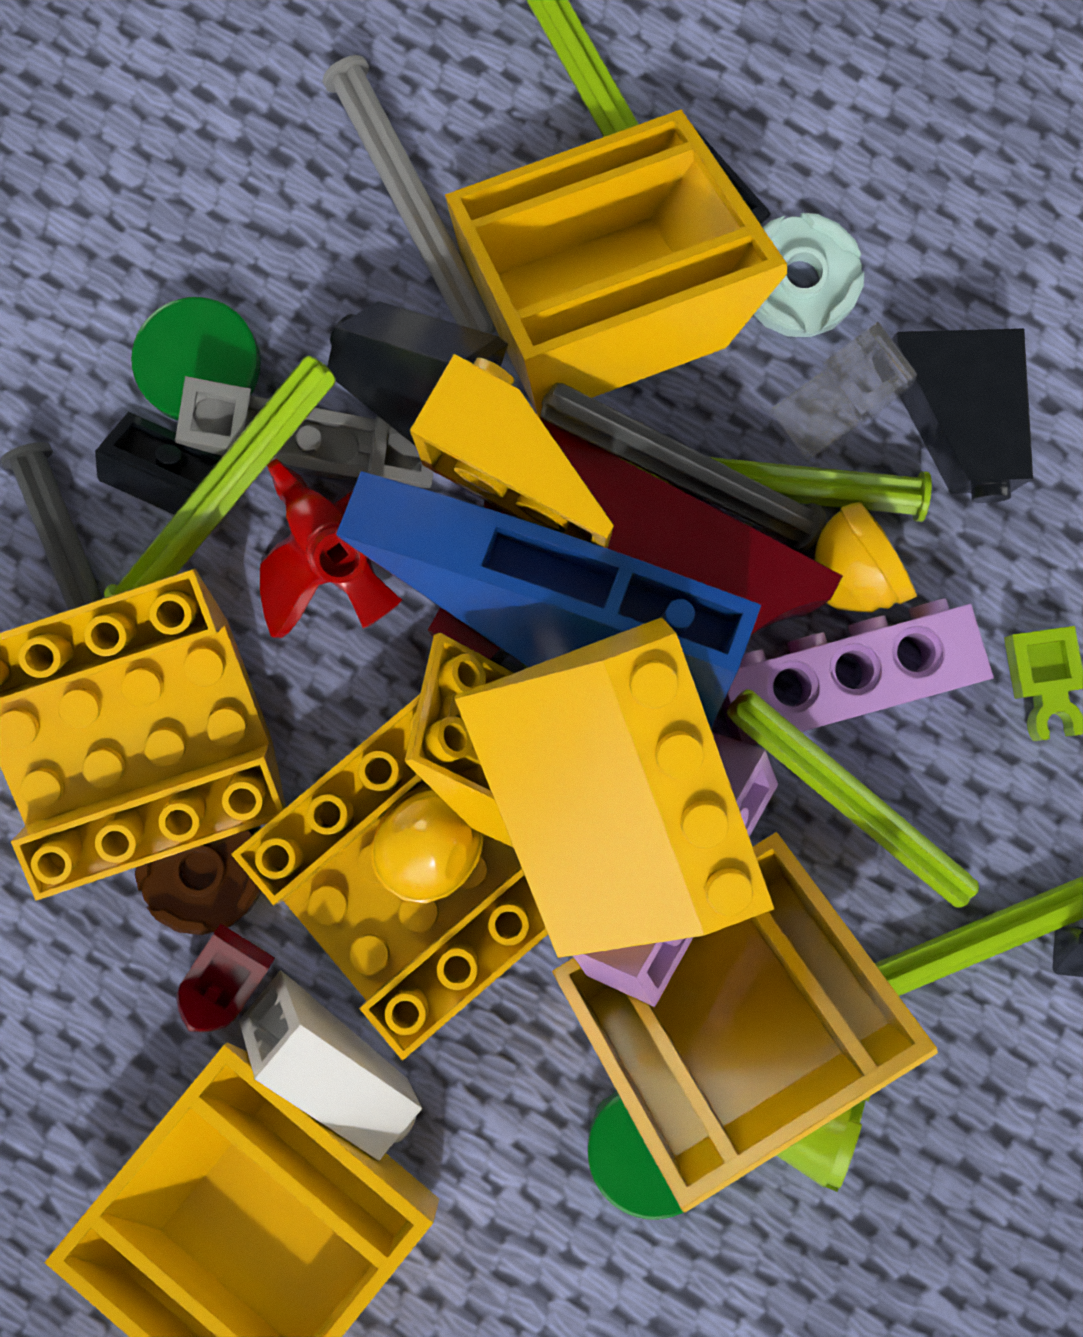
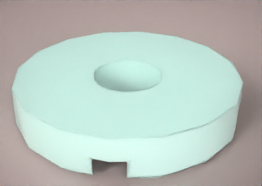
M801 213L800 217L784 219L785 216L771 220L763 229L787 262V266L796 261H804L811 264L818 274V283L810 288H799L793 285L786 275L755 312L754 316L765 327L785 336L812 337L832 330L850 314L864 286V271L862 273V264L859 259L861 253L856 240L839 223L819 214Z

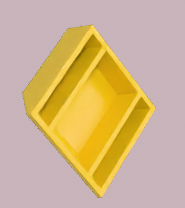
M682 109L445 194L460 254L500 338L508 343L506 351L538 417H541L542 400L555 383H564L593 398L725 349L787 275V262Z
M777 832L753 846L774 910L705 936L693 937L655 1007L588 977L574 957L552 970L554 977L684 1213L938 1053L935 1044Z
M227 1042L44 1263L129 1337H342L432 1226L439 1198L388 1154L385 1153L378 1161L255 1080L247 1051Z

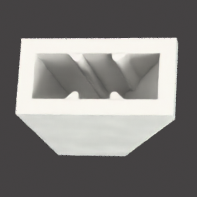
M280 970L239 1019L254 1079L379 1161L393 1143L400 1142L408 1135L415 1123L416 1115L422 1109L408 1078Z

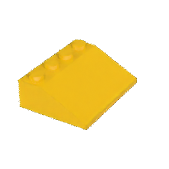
M662 617L455 695L456 704L558 958L705 936L774 910L770 894L677 633Z

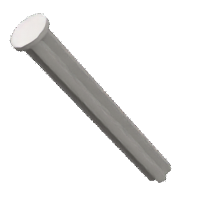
M353 55L337 61L327 69L323 75L322 82L327 91L337 93L456 323L493 334L495 326L473 279L366 77L369 71L366 59L360 55Z

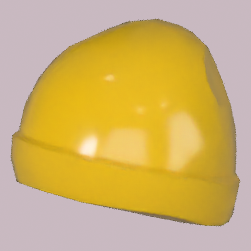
M858 502L841 507V511L835 514L824 526L815 551L816 562L843 575L831 600L826 603L842 611L873 613L879 608L889 609L895 603L901 605L917 597L909 574L882 527L863 504Z
M421 787L406 793L392 805L377 826L371 846L372 866L376 876L388 891L404 901L426 904L449 896L466 882L479 862L483 850L484 836L483 833L472 829L432 788Z

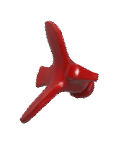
M277 458L272 460L267 465V468L272 477L277 495L286 505V517L291 535L276 544L260 563V596L270 636L272 638H283L301 618L318 586L329 582L348 595L363 629L373 625L394 610L403 600L375 575L371 560L336 535L353 491L333 503L321 494L310 490L303 478L294 470L286 467Z

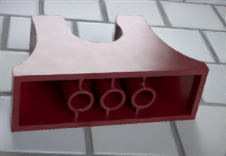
M539 417L614 525L607 549L761 604L751 635L776 622L804 617L831 600L843 575ZM484 500L483 507L506 515L513 516L510 513L502 510L501 508L493 505L492 503ZM441 607L428 628V632L432 637L442 633L498 665L509 656L504 650Z

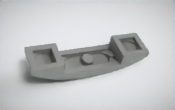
M185 376L175 442L223 456L269 399L251 396V389ZM314 408L272 459L277 458L286 467L304 474L357 481L360 472L363 471L419 488H430L434 471L422 465L416 446L378 415L376 419L320 408Z

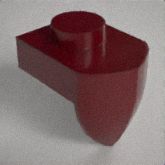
M220 923L178 987L176 995L177 1008L188 1031L213 1032L223 1029L232 1023L269 970L275 957Z

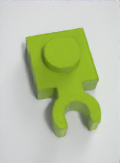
M1075 626L1013 634L1004 637L1014 699L1033 697L1034 708L1029 713L1027 719V730L1033 741L1050 739L1048 720L1052 714H1056L1062 719L1065 737L1083 735V715L1079 708L1070 702L1068 691L1083 689V667Z

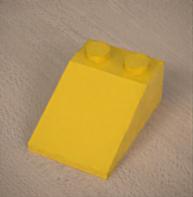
M454 354L410 429L422 465L519 519L608 548L614 525L518 388L512 386L514 382L513 377L497 364L484 358H476L474 364Z

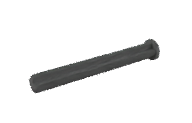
M555 383L542 400L541 417L544 421L787 539L788 546L797 552H804L810 549L820 537L825 526L826 515L824 509L815 503L803 505L564 383Z
M45 442L22 445L5 453L0 460L4 468L13 469L67 609L70 610L103 599L47 458L53 453L51 445Z

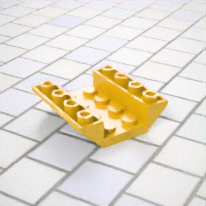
M195 568L0 632V767L25 824L24 828L11 840V844L36 901L270 822L286 808L270 732L231 628Z
M420 694L231 854L273 905L282 901L285 902L366 1001L359 1009L402 1061L548 935L515 849L483 834L482 854L476 868L466 882L447 897L426 904L404 901L388 891L376 876L372 866L371 846L377 826L389 808L406 793L421 787L431 788L405 762Z

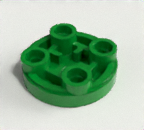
M205 297L177 299L155 310L140 327L133 343L131 356L133 375L142 394L161 413L176 421L179 419L185 376L251 389V395L257 385L261 366L256 338L244 319L226 304Z
M615 1091L597 1106L588 1132V1162L594 1182L603 1196L612 1205L631 1216L641 1219L659 1220L684 1213L618 1092Z

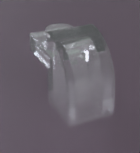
M877 322L825 360L822 372L772 407L771 413L808 462L852 429L863 425L898 398L914 383L917 373L881 324Z

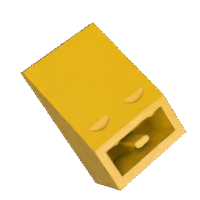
M438 633L433 637L405 762L472 829L513 847L455 701V695L511 675L513 672L448 636Z

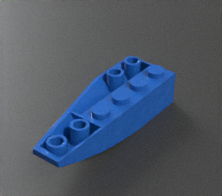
M363 471L359 474L336 533L338 538L528 668L662 617L677 633L710 729L738 672L761 608V604L576 537L482 506Z

